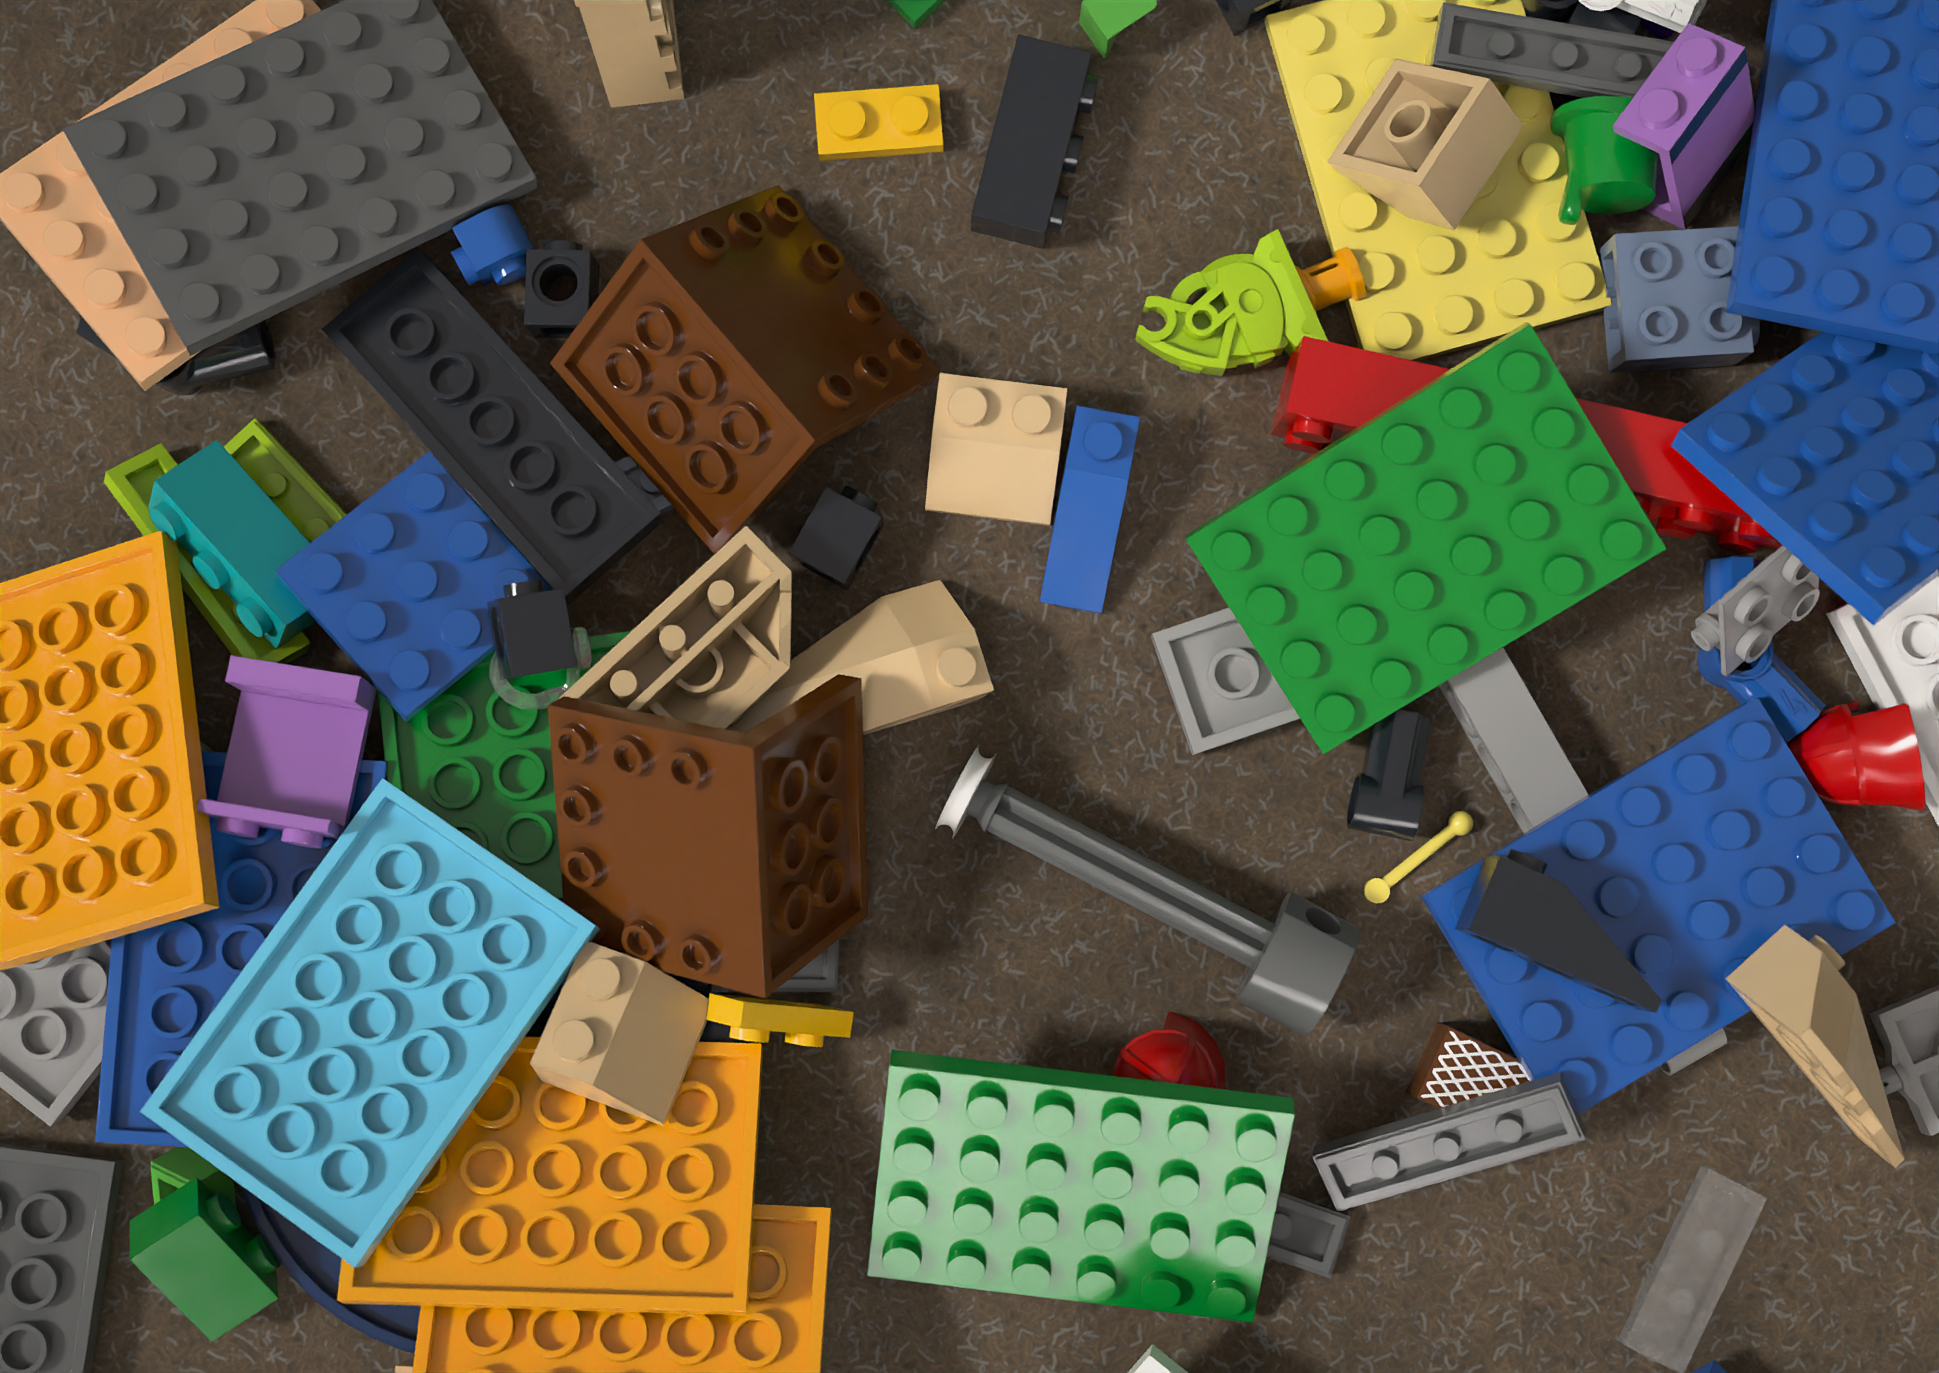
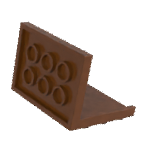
M779 185L640 239L550 362L553 368L714 555L745 526L748 527L817 447L923 390L941 372L928 357L923 345L907 333L887 310L882 298L866 286L846 263L841 251L825 239L805 216L800 204L793 197L786 194Z
M838 674L746 733L563 696L548 704L563 902L600 928L591 941L592 943L645 961L663 972L766 998L868 916L861 678Z

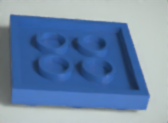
M430 451L275 570L279 580L406 722L495 651L487 602L505 598L503 585L542 579L544 591L553 590Z

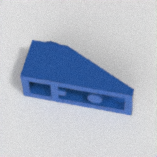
M1076 406L1039 603L1098 614L1102 613L1140 417Z

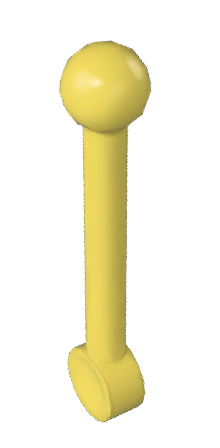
M1465 811L1454 812L1449 817L1447 827L1382 879L1372 878L1368 880L1363 889L1366 899L1376 904L1386 901L1390 895V888L1453 837L1456 835L1464 836L1472 830L1473 819L1471 815Z

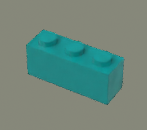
M218 440L154 481L148 508L150 509L149 514L158 531L166 532L171 541L178 540L193 557V564L199 576L211 588H221L236 604L239 619L253 635L257 637L264 636L277 650L316 622L311 614L279 580L275 571L309 545L310 542Z

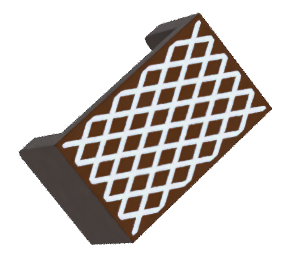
M1437 1022L1406 1093L1439 1109L1531 1080L1518 1059Z

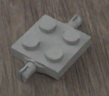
M1936 985L1869 1014L1885 1050L1886 1067L1879 1069L1885 1093L1888 1095L1898 1091L1907 1100L1920 1132L1929 1136L1939 1133V985Z

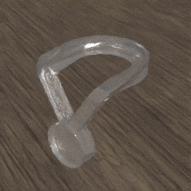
M571 628L577 667L567 669L565 685L537 694H524L515 690L508 683L507 679L500 680L496 652H494L490 661L489 678L495 692L506 703L520 709L548 708V704L559 699L579 680L580 670L588 669L591 666V648L585 628Z

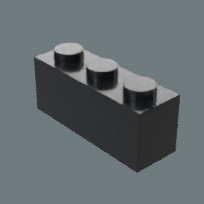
M1018 34L971 214V231L1044 249L1048 231L1060 233L1069 196L1058 194L1063 171L1075 174L1084 141V136L1073 134L1079 112L1091 114L1099 82L1098 76L1089 74L1092 52Z

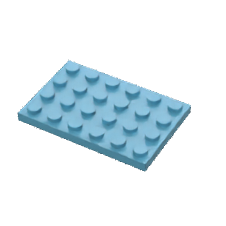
M382 778L140 1112L354 1268L363 1267L565 980L575 959L587 943L593 940L600 928Z

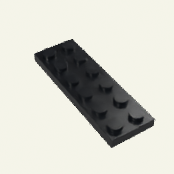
M418 247L322 328L323 332L554 590L564 589L565 600L568 605L665 521L661 512Z

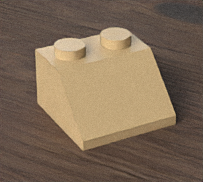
M1395 59L1327 162L1334 170L1408 218L1455 230L1524 125L1489 78Z
M940 373L931 439L925 511L1050 526L1067 388Z
M588 942L571 967L530 1064L542 1082L664 1126L708 1021L706 1016L709 999L645 961Z

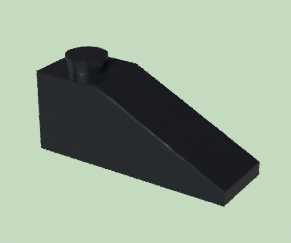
M1513 849L1509 850L1507 857L1501 855L1485 856L1455 930L1636 1010L1657 1013L1662 1002L1661 998L1564 883L1544 875L1548 864Z

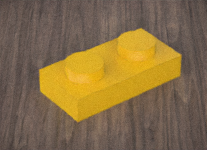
M939 84L814 94L820 161L944 152Z
M710 993L706 1020L731 1026L729 1037L734 1039L767 1043L769 1042L770 1031L786 1032L784 1042L803 1046L823 1047L824 1036L850 1038L854 1012L816 1003Z

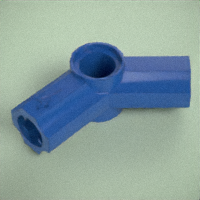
M1731 556L1709 559L1704 562V612L1719 599L1723 598L1727 591L1733 589L1742 578L1747 577L1763 561L1754 559V557ZM1772 641L1759 658L1753 662H1745V667L1742 671L1735 669L1727 677L1721 673L1720 650L1716 647H1713L1710 651L1699 648L1697 663L1703 678L1715 687L1726 689L1739 704L1748 699L1758 697L1786 743L1805 730L1826 706L1774 654Z

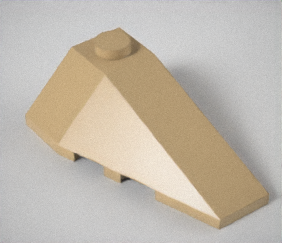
M938 580L880 597L791 659V671L728 730L741 733L748 732L838 674L861 678L863 735L975 702L994 691L974 627L942 581Z
M1784 925L1734 970L1726 980L1853 1133L1896 1168L1905 1158L1857 995L1838 972L1845 965V962L1818 935L1807 941Z

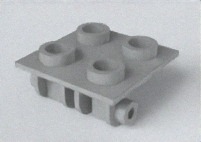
M1782 545L1778 550L1766 557L1747 577L1742 578L1733 589L1727 591L1723 598L1719 599L1696 618V628L1691 632V636L1695 643L1705 651H1710L1713 647L1720 650L1721 673L1727 677L1744 661L1749 663L1759 658L1768 648L1773 635L1790 620L1794 622L1799 621L1813 609L1820 595L1819 577Z

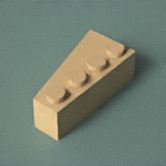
M574 0L576 7L580 8L611 108L685 99L673 0Z

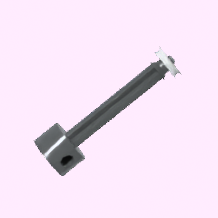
M979 745L970 757L963 772L955 775L950 780L946 790L949 798L935 829L940 825H949L953 830L952 838H954L967 814L978 820L984 833L986 830L1246 965L1247 968L1234 1000L1305 1037L1313 1031L1323 1016L1355 953L1362 928L1293 892L1287 894L1271 921H1268L1010 787V783L994 785L986 781L985 779L993 765L996 754L992 758H983L979 754Z

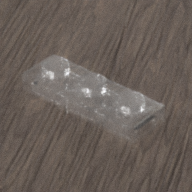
M1701 1165L1617 1340L1623 1345L1678 1373H1684L1767 1198Z

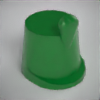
M1594 96L1580 98L1563 104L1553 112L1550 119V128L1554 135L1563 138L1568 174L1558 213L1561 223L1575 225L1581 210L1596 214H1619L1644 208L1653 202L1656 196L1659 153L1614 133L1613 129L1614 123L1634 97Z

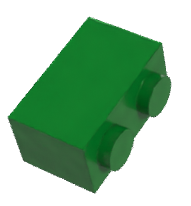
M198 1177L130 1220V1260L211 1342L279 1299L276 1269L280 1267V1261L269 1248L263 1235L258 1234L254 1237L241 1224L239 1213L231 1200L220 1192L214 1195Z

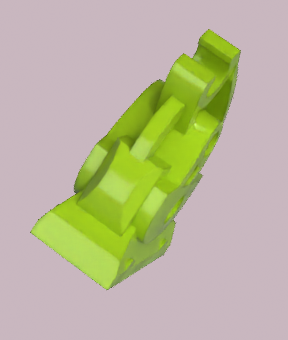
M1278 229L1259 240L1253 255H1228L1213 261L1202 271L1189 275L1176 286L1170 299L1161 296H1148L1143 312H1156L1162 315L1165 320V327L1160 331L1153 332L1139 325L1135 340L1143 347L1162 359L1179 366L1181 370L1222 376L1225 369L1234 368L1241 364L1253 363L1255 368L1272 362L1274 357L1281 355L1284 350L1291 357L1303 336L1328 341ZM1200 290L1205 291L1206 294L1193 305L1186 304L1194 293Z

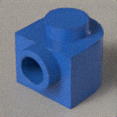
M500 205L490 208L452 227L461 247L451 251V254L469 286L480 280L484 286L493 281H496L498 286H503L526 275V250L535 249L511 205Z

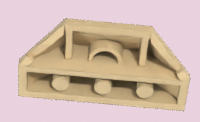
M745 526L561 697L567 696L728 730L791 671L792 571Z

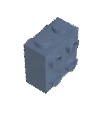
M1738 226L1614 234L1598 250L1599 262L1607 286L1605 288L1606 298H1610L1612 305L1606 306L1603 309L1609 373L1733 366L1754 353L1753 346L1757 344L1760 334L1759 319L1726 313Z

